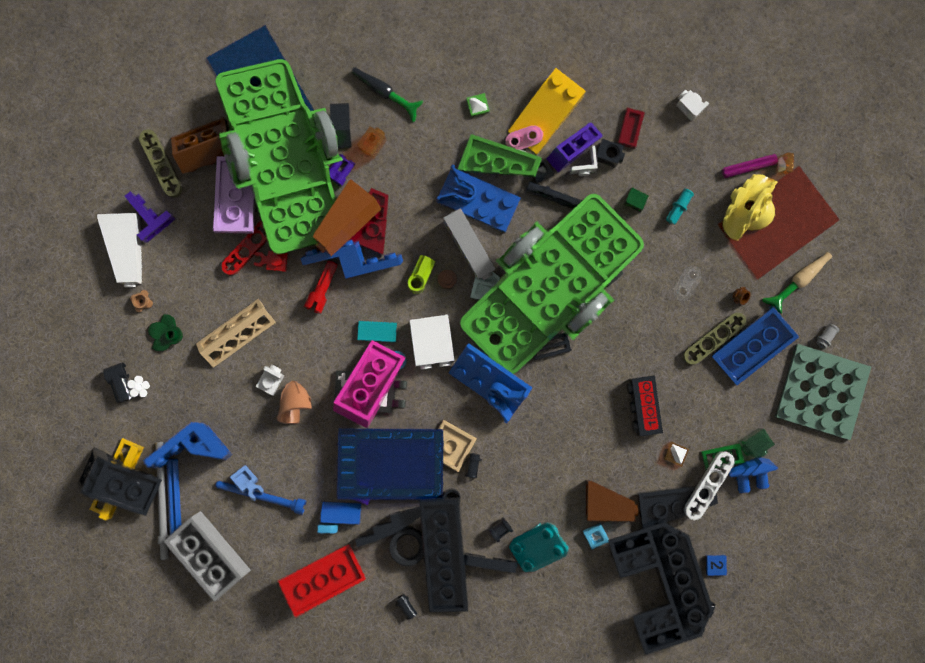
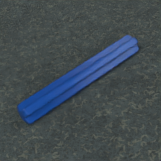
M169 459V462L166 464L170 536L181 526L177 459Z

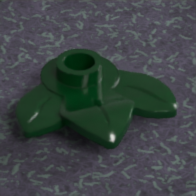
M163 314L161 322H155L148 326L149 335L155 339L152 345V349L155 351H166L170 345L178 344L183 338L181 329L176 326V321L171 315Z

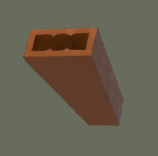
M350 179L314 233L313 237L317 242L315 246L322 253L326 251L330 256L334 255L381 210L376 199Z

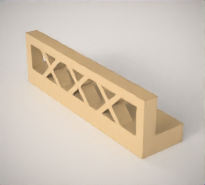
M257 299L196 343L199 353L214 368L276 322L266 311L261 301ZM263 315L268 319L264 324H257V320ZM245 328H252L249 335H241L242 330ZM236 340L234 346L225 347L227 341ZM213 351H221L220 356L214 360L209 356Z

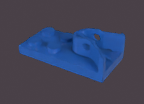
M452 164L442 190L436 198V202L455 211L461 208L464 215L502 232H506L521 197L457 170L455 165Z
M770 306L767 312L712 354L714 360L736 385H739L799 338L773 306Z
M469 343L449 371L450 375L485 398L493 408L497 409L505 420L504 423L509 422L512 415L523 400L527 398L532 389L530 385Z

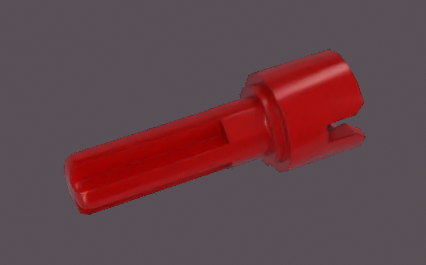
M327 261L315 290L308 294L303 306L304 308L309 310L313 303L316 302L317 305L314 312L317 314L322 313L327 301L325 294L338 267L335 262Z

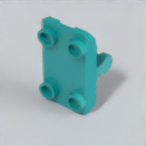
M547 522L539 523L512 540L509 549L524 572L537 571L567 556L569 547L565 541L563 542L555 525Z

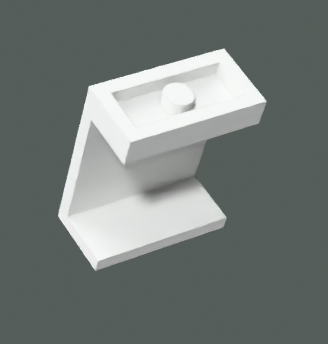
M448 315L410 320L416 366H420L421 370L432 368V364H439L440 367L451 366V362L454 361Z

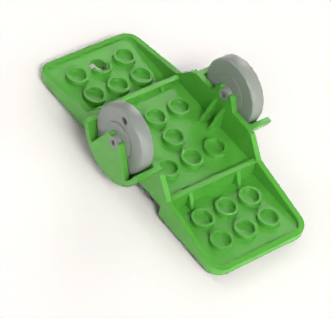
M282 59L218 74L216 77V87L230 129L232 130L219 134L225 161L237 189L250 185L271 251L275 254H284L315 245L317 242L313 235L336 201L328 165L343 161L342 157L338 155L337 135L326 113V109L309 110L303 101L289 63ZM256 77L261 81V84L258 87L252 86L250 84L251 78Z
M590 194L549 232L536 221L527 232L522 234L496 260L506 273L462 317L460 322L461 328L492 360L514 374L561 329L574 340L614 301L604 288L642 251L644 242L599 195ZM492 334L500 336L499 344L493 345L490 343L489 338Z

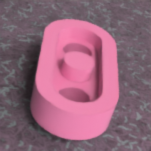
M529 126L514 131L507 136L506 145L518 150L536 145L542 141L543 131L538 126ZM532 131L536 133V137L534 139L530 138V133ZM513 138L518 139L517 145L512 144Z

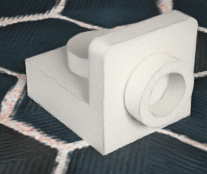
M274 365L270 367L265 366L256 387L274 396L285 375L281 374L282 370Z

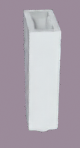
M136 213L97 214L117 283L124 284L125 288H135L136 284H142L141 240L137 236L141 232V216Z

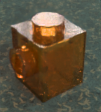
M369 127L357 144L358 149L375 159L387 141L386 136H384L385 133L377 127L375 129Z

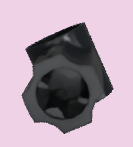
M123 362L103 369L105 380L111 385L117 403L135 398L129 394L132 389L127 387L129 374L126 373V365Z

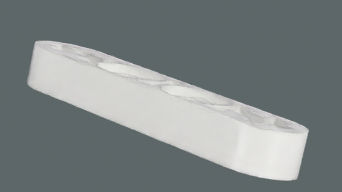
M723 451L716 454L687 501L684 512L690 519L698 520L703 516L734 464V458L730 453ZM727 456V461H729L728 464H723L721 466L722 461L720 460V458H725ZM715 465L718 467L721 466V469H724V471L721 472L720 470L714 468ZM712 472L719 474V480L715 483H712L709 479V475ZM703 488L709 491V496L706 499H701L699 496V492ZM695 498L698 501L704 503L703 506L698 504V506L696 507L697 502L694 501ZM690 507H696L698 513L691 515Z

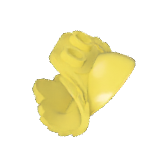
M754 174L752 178L746 180L743 187L732 192V203L726 211L723 222V229L731 239L738 241L746 230H760L767 227L773 221L775 207L771 201L773 196L771 192H773L775 185L778 183L776 180L765 175ZM747 202H755L750 210L745 209Z

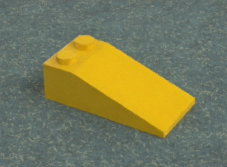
M555 68L514 122L508 133L529 126L540 127L543 131L542 141L528 147L538 155L582 100L586 91ZM532 131L530 133V138L534 139L536 137V133Z

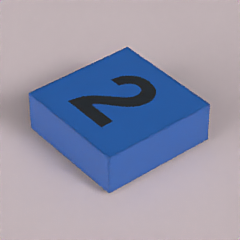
M706 555L707 576L727 575L726 555Z

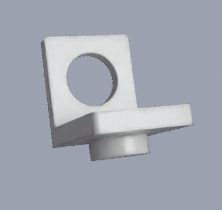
M592 146L590 149L592 165L571 167L570 174L588 176L590 172L597 170L595 146Z

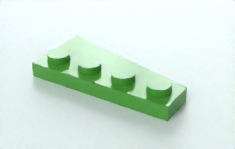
M471 134L458 170L535 177L542 158Z

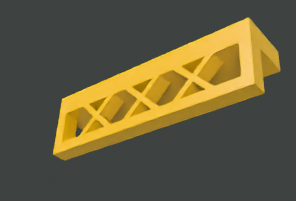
M122 438L114 457L118 459L120 455V461L125 466L135 468L144 447ZM124 444L131 446L126 458H124L122 453ZM94 499L89 510L100 514L99 518L112 519L117 506L105 503L101 510L96 507L98 500Z

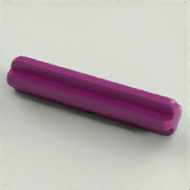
M772 154L724 167L722 174L724 178L776 165L778 163L777 155Z

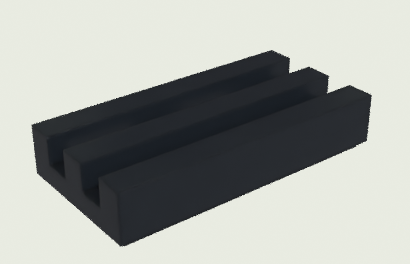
M566 333L555 335L551 340L564 337L565 341L543 346L539 351L566 344L565 349L538 356L536 353L533 356L534 360L572 351L568 335Z

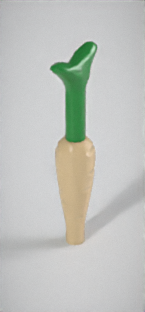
M829 252L825 253L822 257L796 273L792 278V283L779 295L763 298L762 301L768 305L775 306L777 312L782 314L783 300L797 288H804L809 284L822 267L832 258V255Z

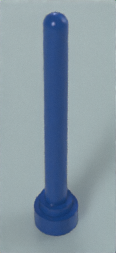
M217 481L215 484L218 489L249 497L248 490L242 493L236 485ZM259 491L253 492L256 499L291 508V511H294L295 514L303 515L305 509L303 507L306 505L307 500L298 498V500L294 499L292 501L267 493L261 494Z

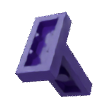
M130 191L125 195V198L148 224L146 228L137 234L140 240L148 243L176 220L167 210L158 217L151 208H146L144 205L146 201L140 194L135 195Z

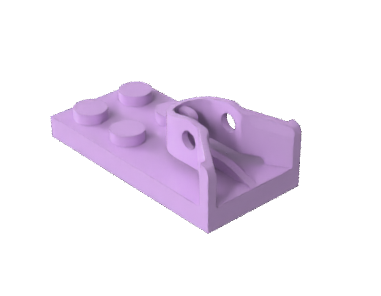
M217 157L213 231L215 233H254L255 199L249 185L237 189L230 176L225 157Z

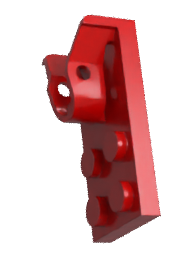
M347 544L292 574L278 579L277 583L281 587L293 616L297 617L366 580V577L350 544Z

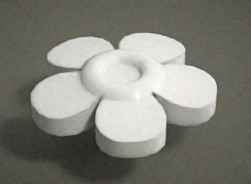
M136 376L134 381L130 380L127 383V387L132 389L129 392L132 397L137 395L142 398L147 395L145 389L150 387L147 381L143 382L141 376Z

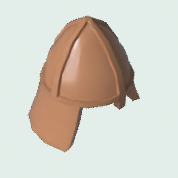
M292 380L281 393L277 420L284 424H299L300 409L312 408L311 397L306 389L296 381Z

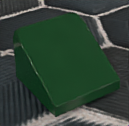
M632 187L624 205L641 213L649 195Z

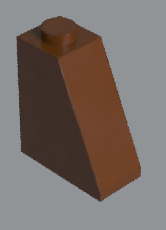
M586 480V519L588 521H635V516H638V506L635 505V501L591 480Z

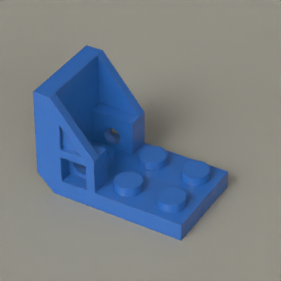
M191 422L145 459L144 463L149 468H162L169 462V457L173 454L176 456L185 449L183 446L192 454L224 460L230 458L232 453L208 425Z

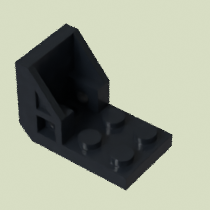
M94 447L80 476L78 486L80 493L89 498L146 516L162 479L125 466L119 459Z

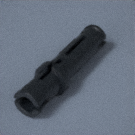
M532 181L529 182L526 193L542 198L541 200L545 201L547 199L572 209L583 201L550 189V186L546 185L544 187Z

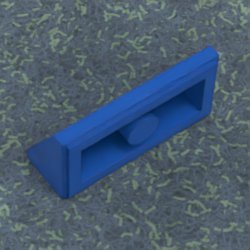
M322 503L321 523L360 524L361 503Z

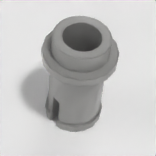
M829 323L821 336L817 337L816 344L824 349L830 347V342L839 332V328Z

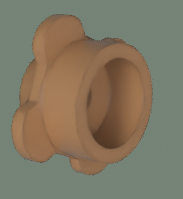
M142 290L141 293L131 296L130 300L135 306V311L142 312L143 309L152 307L153 302L148 297V291Z

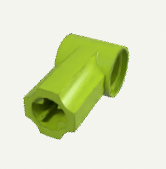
M420 255L414 271L408 279L410 292L420 294L424 291L436 261L427 256ZM415 280H419L422 283L418 289L411 286Z

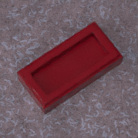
M626 108L617 144L633 149L636 148L645 112Z

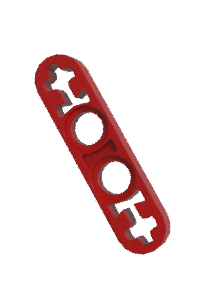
M261 221L254 227V233H249L222 262L221 267L224 273L231 276L236 275L255 255V252H258L267 242L264 233L258 230L260 227L263 229ZM255 234L262 236V240L258 244L252 242V237ZM248 248L249 255L246 258H241L239 256L240 249ZM234 255L237 259L242 261L241 264H239V262H236L234 264L235 269L233 271H227V263L232 264L235 261V259L233 258Z

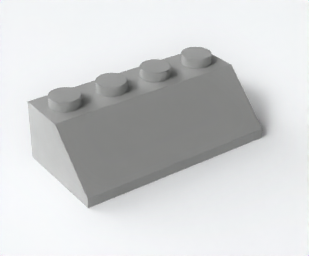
M201 511L190 517L164 541L214 602L251 571Z

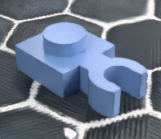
M246 465L230 477V480L242 493L248 490L249 498L252 501L256 500L253 495L254 491L264 494L263 488L260 485H255L258 479Z

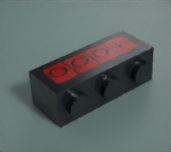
M655 375L629 379L630 383H627V392L632 397L629 407L630 412L634 413L635 421H632L633 432H637V436L662 434L663 428Z

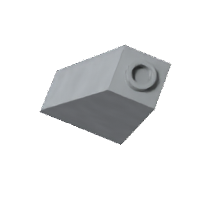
M461 208L444 217L443 223L477 280L482 278L484 281L493 276L492 271L495 270V267Z

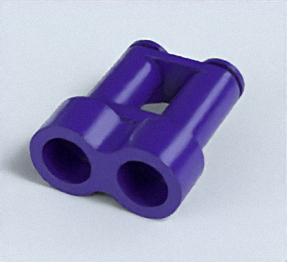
M340 154L339 156L342 157L343 161L333 163L329 168L330 179L342 187L346 182V177L356 164L351 160L348 161L344 155ZM343 162L347 163L341 172L338 171Z

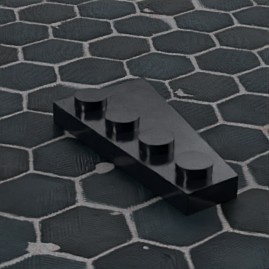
M697 485L637 493L642 529L661 522L667 523L685 517L684 507ZM703 488L700 490L699 496L701 499H706L709 496L708 489ZM717 493L708 507L718 504ZM695 498L694 501L697 502L696 507L698 506V504L703 506L704 503L698 501ZM690 507L689 509L692 513L698 512L696 507Z

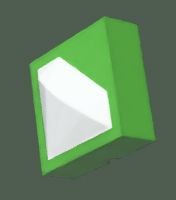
M485 93L467 97L471 117L489 113Z

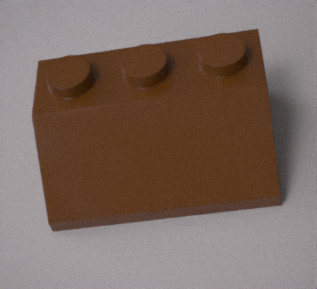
M224 117L171 137L172 154L182 174L194 172L205 165H212L217 161V157H224L219 136L221 133L229 132Z

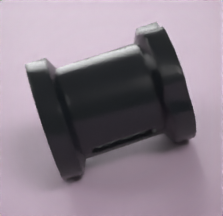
M504 517L493 528H488L497 542H500V539L507 533L514 531Z

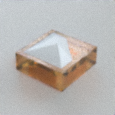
M787 152L779 156L777 175H786L793 172L794 153Z
M670 441L664 460L682 467L689 449Z

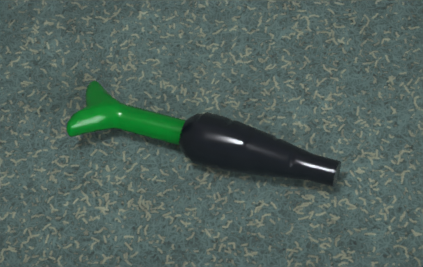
M356 67L352 69L351 73L383 99L390 98L405 108L410 115L412 123L415 122L417 108L422 105L423 100L410 103L394 93L392 86Z

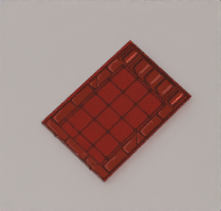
M800 166L778 180L773 192H771L775 216L767 227L760 230H746L742 237L736 241L731 239L724 231V220L717 224L757 279H760L840 220ZM749 201L745 204V209L750 210L755 202Z

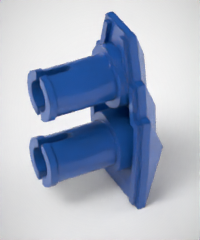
M756 457L731 468L728 475L730 477H737L739 493H748L751 491L748 476L756 475V487L758 489H766L769 487L767 473L777 470L778 467L770 459Z

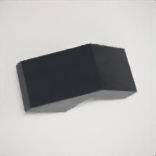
M349 103L330 104V120L337 135L338 148L352 147Z

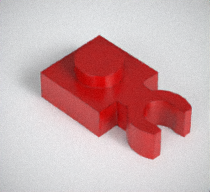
M268 251V256H265L261 252H255V256H261L262 258L260 263L254 262L253 265L256 267L267 265L266 270L286 272L288 253L275 254L272 251Z

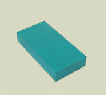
M358 321L357 340L396 342L397 323Z

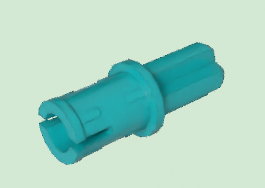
M684 188L678 200L673 203V208L666 218L669 224L675 225L682 213L686 212V207L694 196L691 190Z

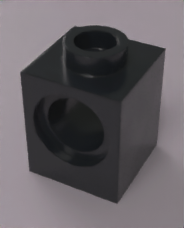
M602 139L596 153L597 162L616 168L618 163L621 164L624 159L625 153L622 152L624 146ZM606 151H613L615 153V157H608Z

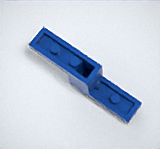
M348 240L332 256L326 251L322 253L316 249L306 251L305 255L300 258L302 265L339 257L345 278L398 266L403 262L402 255H396L394 252L384 255L385 258L377 259V257L369 258L365 263L359 241L353 242L352 240Z

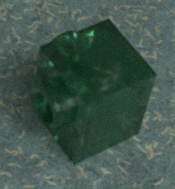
M757 428L740 440L742 444L741 449L745 455L754 458H762L768 453L767 450L775 445L764 428Z

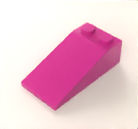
M372 340L334 401L333 411L368 429L406 357Z

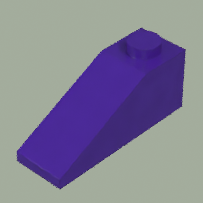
M590 122L559 144L546 159L559 173L602 138L603 135Z

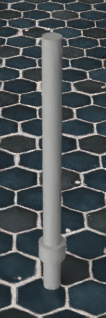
M155 442L156 451L163 446V442ZM158 467L156 468L157 477L161 478L162 482L158 488L159 536L157 537L158 544H160V559L164 560L169 559L168 546L164 541L170 535L167 534L165 468Z

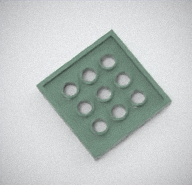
M796 344L775 417L851 440L871 366ZM809 362L815 366V370L811 374L805 369L806 364ZM827 368L833 371L831 379H827L824 376V371ZM845 374L851 377L849 385H845L842 381V377ZM802 381L809 383L810 387L806 392L800 388ZM822 386L828 390V394L824 398L818 393L819 388ZM840 392L846 395L844 403H840L837 400V395ZM798 399L804 402V408L801 410L795 407V401ZM816 405H820L823 409L822 414L819 416L813 412V408ZM836 410L841 414V418L837 422L832 419V413Z

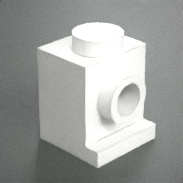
M685 90L678 97L680 101L676 106L693 121L709 103L707 101L703 103L697 93Z

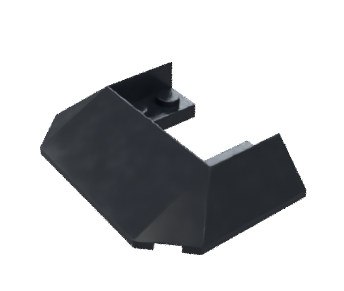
M661 522L609 539L610 554L614 559L619 577L624 578L655 567L667 604L632 615L637 630L636 634L645 655L702 637L709 618L711 619L714 613V609L690 536L665 522Z

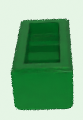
M737 443L701 451L705 469L707 470L709 467L706 454L712 453L714 459L716 452L727 450L733 456L731 449L736 450L738 458L734 460L733 465L745 463L741 444ZM721 457V466L723 464H728L729 461L726 462V459L724 457Z

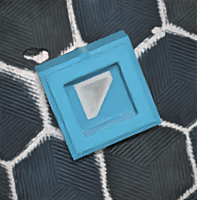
M601 523L583 530L591 549L608 543L609 538Z

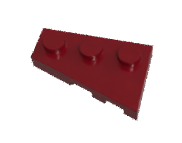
M371 188L369 194L376 199L381 210L349 240L353 242L359 241L360 246L384 255L389 195Z

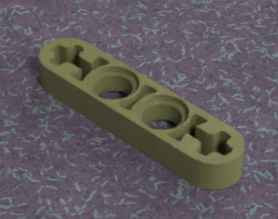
M143 130L139 135L140 143L164 192L172 198L178 197L182 193V185L158 136L152 130ZM148 134L153 136L151 138L153 147L147 141H144L147 139L146 135ZM155 151H161L162 157L159 160H153L152 154ZM164 167L170 169L167 177H162L160 174L161 169ZM170 180L174 186H177L175 188L176 192L168 191L171 187L168 182L164 183V181Z
M733 313L684 351V361L689 365L699 363L746 325L745 316L742 313ZM733 317L740 318V326L737 324L731 327L730 329V327L725 324L726 322L728 325L732 324L734 322ZM719 328L726 330L725 338L718 337L717 330ZM705 339L710 340L712 343L709 350H705L702 347V342ZM697 345L699 350L703 352L704 355L698 353L697 355H695V361L693 359L688 360V357L690 356L689 351L691 353L696 352L698 349L695 348V346Z

